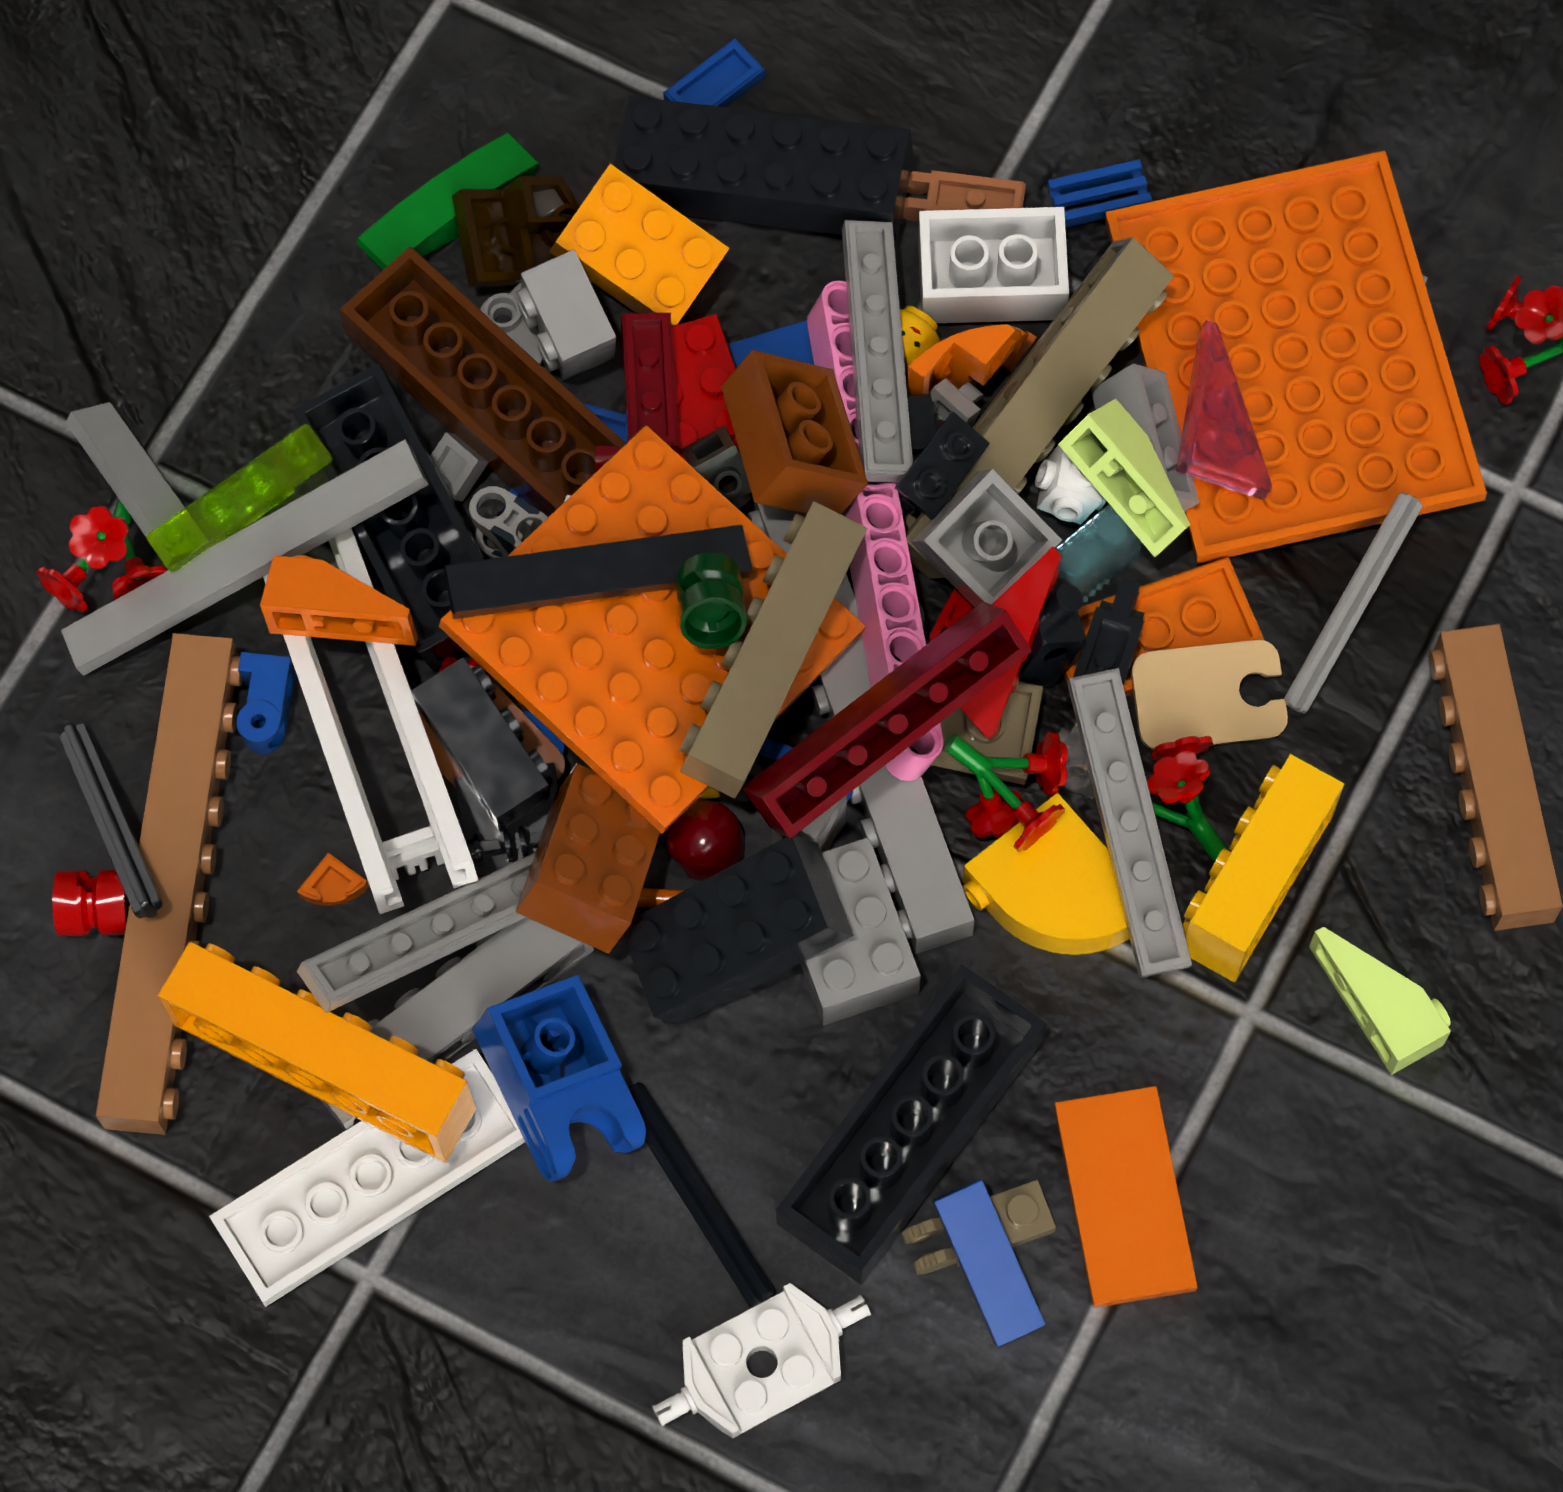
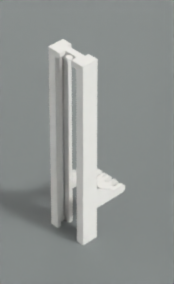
M352 528L330 539L329 543L338 568L373 588ZM268 574L263 576L265 584L267 581ZM283 635L379 914L404 906L396 880L399 879L396 869L404 866L409 876L416 874L414 866L419 865L421 871L428 869L427 858L435 856L438 866L445 864L454 889L478 881L473 860L394 644L365 642L421 796L430 826L382 842L311 637Z

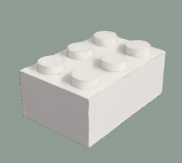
M1064 207L919 211L918 250L921 311L930 316L936 323L1054 320L1068 302L1069 281Z

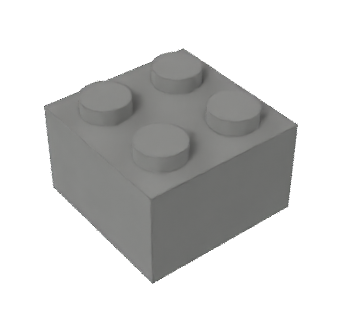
M575 249L521 273V289L516 291L519 299L517 305L528 329L536 326L540 333L537 335L540 343L537 347L549 372L557 369L562 381H565L615 358L616 335Z
M993 469L978 471L940 510L935 518L915 536L911 544L976 607L981 602L991 605L1052 546L1056 547L1062 539Z

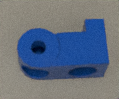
M241 652L238 672L242 677L244 685L249 686L247 704L239 711L237 716V729L245 746L250 751L260 755L270 754L276 751L285 739L296 671L291 657Z

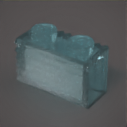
M1109 504L1056 548L1063 555L1058 567L1059 574L1057 578H1064L1070 584L1076 586L1083 595V602H1088L1089 596H1095L1096 590H1102L1103 584L1110 583V578H1117L1118 572H1124L1125 566H1131L1132 560H1138L1142 542Z

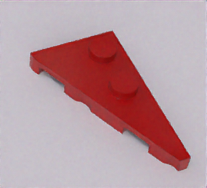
M1053 546L991 604L1008 612L1030 648L1041 622L1039 617L1050 590H1053L1059 574L1058 567L1063 557ZM1028 655L959 707L989 740H993L998 736L1001 728L999 726L1010 694H1014L1019 680L1018 673L1020 667Z

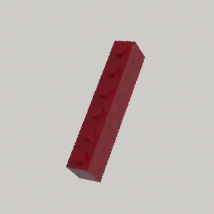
M981 602L742 788L768 826L791 839L1032 652V649L1005 609Z

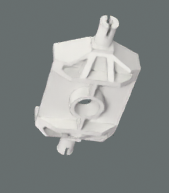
M789 1283L783 1286V1292L691 1340L690 1336L683 1340L685 1386L680 1389V1393L652 1406L661 1426H665L666 1423L691 1410L693 1415L698 1412L720 1431L731 1438H735L841 1381L839 1336L843 1335V1328L871 1315L867 1304H864L863 1297L859 1295L857 1298L834 1309V1311L831 1309L826 1310L793 1284ZM767 1351L773 1354L778 1362L774 1373L764 1378L752 1375L747 1369V1361L753 1353Z

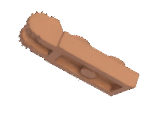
M934 170L931 173L912 171L910 173L907 193L917 195L928 193L927 199L905 198L902 219L918 221L919 211L1023 208L1026 183Z

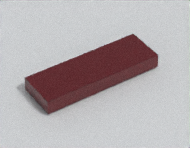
M622 313L621 333L627 443L647 425L678 453L671 313Z

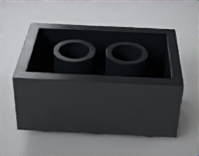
M462 657L411 692L418 710L498 830L502 831L550 799L548 784L553 782L550 777L552 773L536 749L527 753L520 743L525 740L522 735L523 730L510 709L506 706L499 711L493 703V700L497 698L494 693L495 688L482 667L478 664L470 668Z

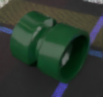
M712 552L697 554L684 561L678 569L676 577L679 624L682 635L691 644L700 648L718 649L729 646L741 637L747 622L743 599V580L739 565L726 555Z

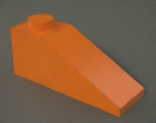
M273 555L260 603L270 634L416 646L418 636L409 608L322 559H313L305 555H295L293 557Z

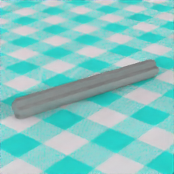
M1400 493L1284 697L1286 705L1290 709L1302 714L1309 710L1422 509V503L1417 498L1406 493Z

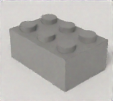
M869 837L822 852L854 936L800 963L823 1026L917 995L920 991L921 975Z

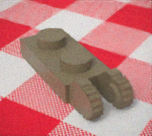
M1038 1180L989 1196L1012 1248L1050 1235L1056 1231V1225ZM933 1218L906 1228L902 1235L906 1244H918L944 1234L945 1230L940 1219ZM946 1233L945 1236L950 1248L927 1253L914 1261L913 1264L918 1275L927 1274L956 1264L957 1267L960 1266Z

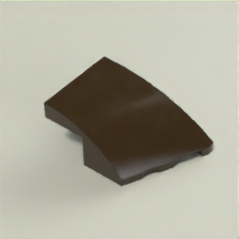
M520 176L503 189H460L452 195L469 287L518 285L521 283L522 272L556 258L549 251L579 209L573 192L562 176Z

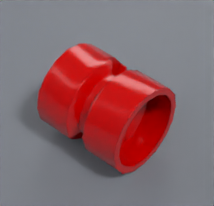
M115 869L100 870L96 877H91L87 870L56 871L53 882L52 909L54 927L58 936H87L92 928H97L101 935H125L130 904Z

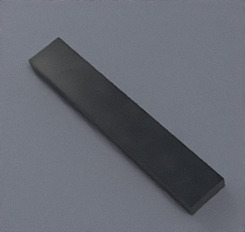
M736 525L445 565L443 573L453 619L677 588V572L684 561L694 555L706 552L721 553L732 558L740 567L742 579L750 578L753 569L743 526Z

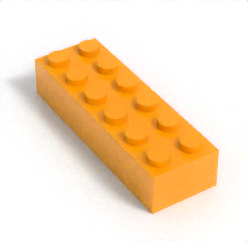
M192 942L188 943L158 994L174 1026L444 1163L447 1162L476 1110L468 1082L463 1079L465 1073L461 1069L442 1059H437L434 1065L417 1056L419 1050L399 1037L391 1036L389 1041L371 1033L373 1027L356 1015L346 1012L341 1018L331 1012L326 1013L312 993L299 989L295 995L279 987L281 981L270 972L256 966L250 972L234 964V956L214 944L209 943L204 949Z

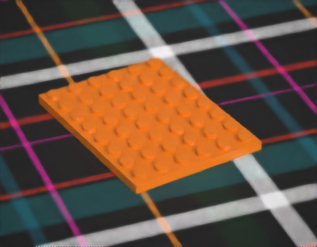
M1386 151L1105 212V222L1111 244L1114 241L1134 237L1175 275L1165 288L1167 296L1162 304L1152 313H1146L1137 325L1140 331L1136 338L1144 367L1164 371L1168 381L1199 500L1197 505L1185 511L1190 523L1187 529L1197 564L1381 524L1400 493L1409 494L1422 503V509L1418 515L1485 501L1487 491Z

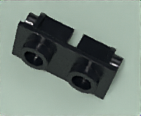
M954 411L951 412L896 485L895 489L902 495L900 497L901 506L909 512H915L918 508L933 520L990 443Z

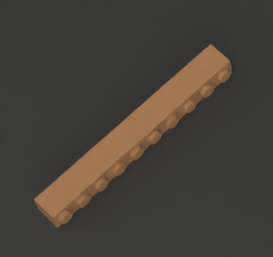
M173 633L139 843L140 851L162 899L163 906L158 910V915L150 919L147 916L139 919L134 915L129 905L96 1111L97 1119L103 1128L107 1130L166 1135L168 1119L175 1120L177 1116L179 1090L173 1088L176 1069L182 1070L184 1068L187 1043L186 1039H181L182 1029L174 1026L158 994L188 943L192 942L202 947L201 941L196 940L198 922H206L209 910L208 892H203L206 874L212 875L214 873L216 865V845L211 844L213 826H221L224 811L223 797H218L220 779H228L231 766V752L225 749L228 732L234 733L237 727L238 705L237 703H232L234 688L243 684L242 677L238 672L240 656L233 638Z

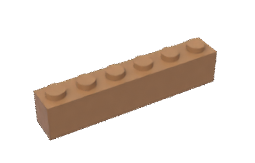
M1500 624L1440 632L1434 650L1429 651V669L1432 679L1440 680L1443 697H1439L1438 700L1439 715L1442 725L1444 727L1450 726L1453 743H1450L1448 747L1449 762L1452 772L1460 773L1463 790L1459 791L1458 796L1459 808L1463 820H1470L1474 837L1469 838V854L1473 867L1481 868L1484 885L1479 887V899L1484 916L1491 915L1494 931L1554 923L1563 905Z

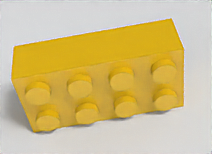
M1292 754L1289 755L1282 769L1275 765L1271 767L1259 789L1261 794L1254 808L1248 806L1234 831L1236 836L1229 850L1223 848L1209 872L1211 877L1204 889L1207 894L1198 890L1184 914L1186 919L1182 926L1191 959L1230 981L1236 982L1331 821L1344 787L1343 782Z

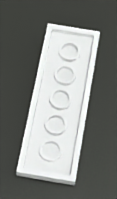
M477 1049L452 1063L465 1073L463 1079L468 1082L476 1110L446 1163L360 1121L209 1216L265 1307L525 1143L494 1075Z

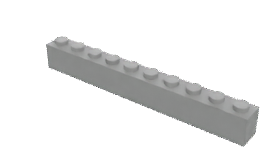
M754 502V511L748 513V518L782 550L788 553L791 544L783 541V538L795 514L797 513L803 517L806 514ZM845 574L835 598L859 619L855 596L847 574ZM862 634L816 679L817 685L811 686L813 700L819 715L828 713L829 719H831L871 688ZM883 766L853 790L854 793L850 797L852 805L859 802L866 818L860 821L863 838L869 837L873 848H877L882 862L880 868L890 894L893 893L899 908L897 914L907 940L910 939L915 954L973 936L975 920L922 777L913 781L900 780L894 777L887 770L886 766Z

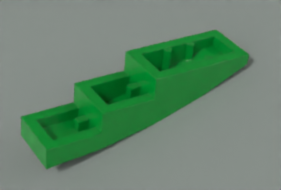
M506 133L470 153L432 178L361 234L356 244L382 270L409 246L423 257L459 236L452 195L460 189H503L520 176H535L539 163L509 133Z

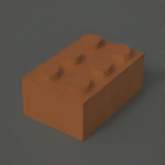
M752 350L721 386L754 502L807 514L813 501L842 514L868 485V481L833 369Z
M576 763L555 794L519 899L516 913L609 954L632 922L660 832L595 771Z

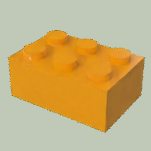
M609 164L549 252L558 257L575 249L591 282L635 313H671V326H676L721 262L729 247L612 164Z

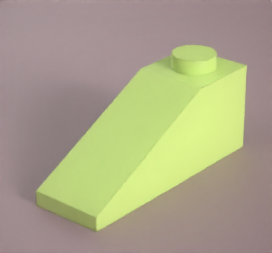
M1116 398L1089 413L1058 444L1154 557L1159 555L1190 526L1148 435Z
M1322 927L1314 932L1309 948L1391 1075L1444 1046L1451 1032L1448 1027L1451 1022L1447 1011L1437 999L1430 1000L1421 986L1327 928Z

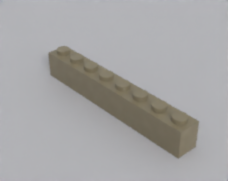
M1134 237L1112 242L972 427L990 444L944 506L978 471L993 469L1019 494L1027 483V478L1024 476L1034 462L1042 461L1052 451L1056 443L1053 437L1061 426L1072 422L1081 412L1084 406L1081 400L1088 390L1098 386L1108 376L1112 369L1109 362L1118 350H1124L1136 339L1140 331L1137 325L1145 314L1152 313L1165 300L1167 296L1165 288L1175 275ZM918 508L915 512H908L903 520L911 563L929 579L945 578L911 544V541L931 519Z

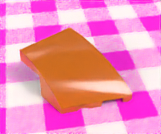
M1009 324L984 326L952 335L931 346L908 366L907 396L930 394L933 387L945 378L957 389L968 382L974 387L978 382L984 386L1000 366L1012 372L1034 347L1039 338L1031 332Z

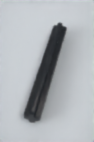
M83 723L78 725L67 724L64 726L65 731L59 737L132 911L139 919L147 916L150 919L158 915V910L163 906L162 899L90 732Z
M641 1082L630 1085L628 1089L646 1127L645 1142L749 1307L753 1308L774 1296L772 1286L650 1093Z

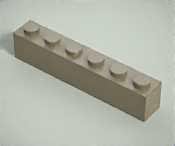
M813 501L805 517L797 513L795 514L783 538V541L791 544V547L785 558L775 554L762 581L771 587L764 600L757 596L754 597L746 613V626L750 627V630L744 642L737 640L730 645L721 663V666L729 669V672L723 684L713 680L700 706L701 709L709 713L702 727L694 723L691 724L678 750L687 755L680 772L734 799L736 798L868 529L867 527Z

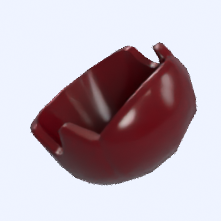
M697 799L665 831V844L671 858L680 865L689 878L695 880H706L740 862L744 857L745 837L742 827L733 812L720 802Z

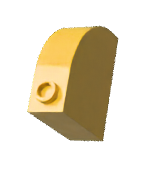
M1056 793L1036 809L1038 812H1044L1051 806L1059 804L1065 808L1064 813L1057 819L1052 829L1040 837L1029 849L1025 851L1022 849L1018 852L1013 846L1024 830V826L1019 822L964 865L962 882L965 885L962 887L965 896L976 909L981 911L986 908L1004 929L1031 946L1053 953L1070 955L1104 951L1130 939L1109 852L1106 846L1066 801Z

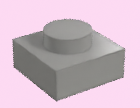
M448 432L444 434L431 454L439 473L455 501H464L488 464L482 456L456 434Z

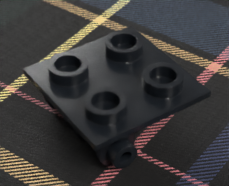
M554 763L546 764L552 773L550 777L553 782L548 784L550 799L502 831L498 830L464 777L454 779L463 836L473 860L477 877L487 876L536 852L555 794L559 790Z

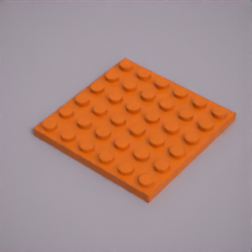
M646 425L508 556L742 525L753 569L750 578L742 579L743 599L747 613L754 597L757 596L764 600L771 587L762 581L775 554L785 558L787 553ZM677 588L453 619L450 610L441 618L439 628L603 778L660 833L663 834L710 787L680 772L687 755L678 750L691 724L694 723L702 727L709 713L701 709L700 706L713 680L723 684L729 672V669L721 666V663L730 645L718 649L700 648L691 644L682 635L679 624ZM835 597L775 720L866 628ZM745 627L744 633L738 640L744 642L750 627Z

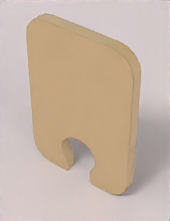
M1250 640L1142 653L1135 659L1131 667L1138 733L1142 743L1147 748L1155 750V747L1160 744L1174 742L1188 736H1197L1198 738L1211 736L1213 745L1267 740L1277 737L1284 731L1287 725L1288 715L1285 699L1270 700L1266 705L1256 707L1247 704L1241 698L1239 692L1240 683L1247 675L1259 674L1265 678L1282 675L1277 649L1265 640Z

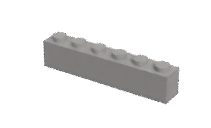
M526 917L478 940L475 950L462 960L460 957H455L446 962L436 972L435 977L437 979L422 990L414 988L405 993L394 1006L396 1010L380 1022L378 1019H373L367 1023L373 1027L371 1033L389 1041L391 1036H396L409 1042L419 1050L417 1056L434 1065L437 1059L449 1062L477 1041L472 1030L488 1007L550 985L592 953L594 948ZM320 1100L344 1131L361 1121Z

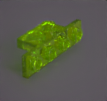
M304 424L151 531L146 538L166 568L171 573H174L211 546L239 532L296 492L294 488L332 461V456L308 424Z

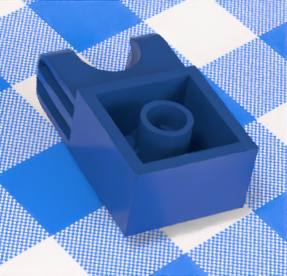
M579 975L504 1001L485 1010L472 1031L533 1160L544 1179L553 1182L565 1178L572 1169L576 1154L569 1132V1125L571 1123L582 1122L592 1125L600 1131L615 1152L629 1153L642 1147L646 1136L643 1118L620 1072L622 1064Z

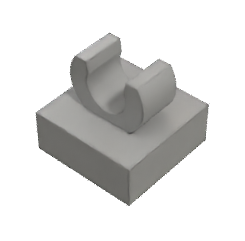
M945 378L935 385L930 393L935 420L943 419L945 421L950 413L954 411L967 424L973 427L981 410L974 403L979 401L983 394L970 382L957 389Z

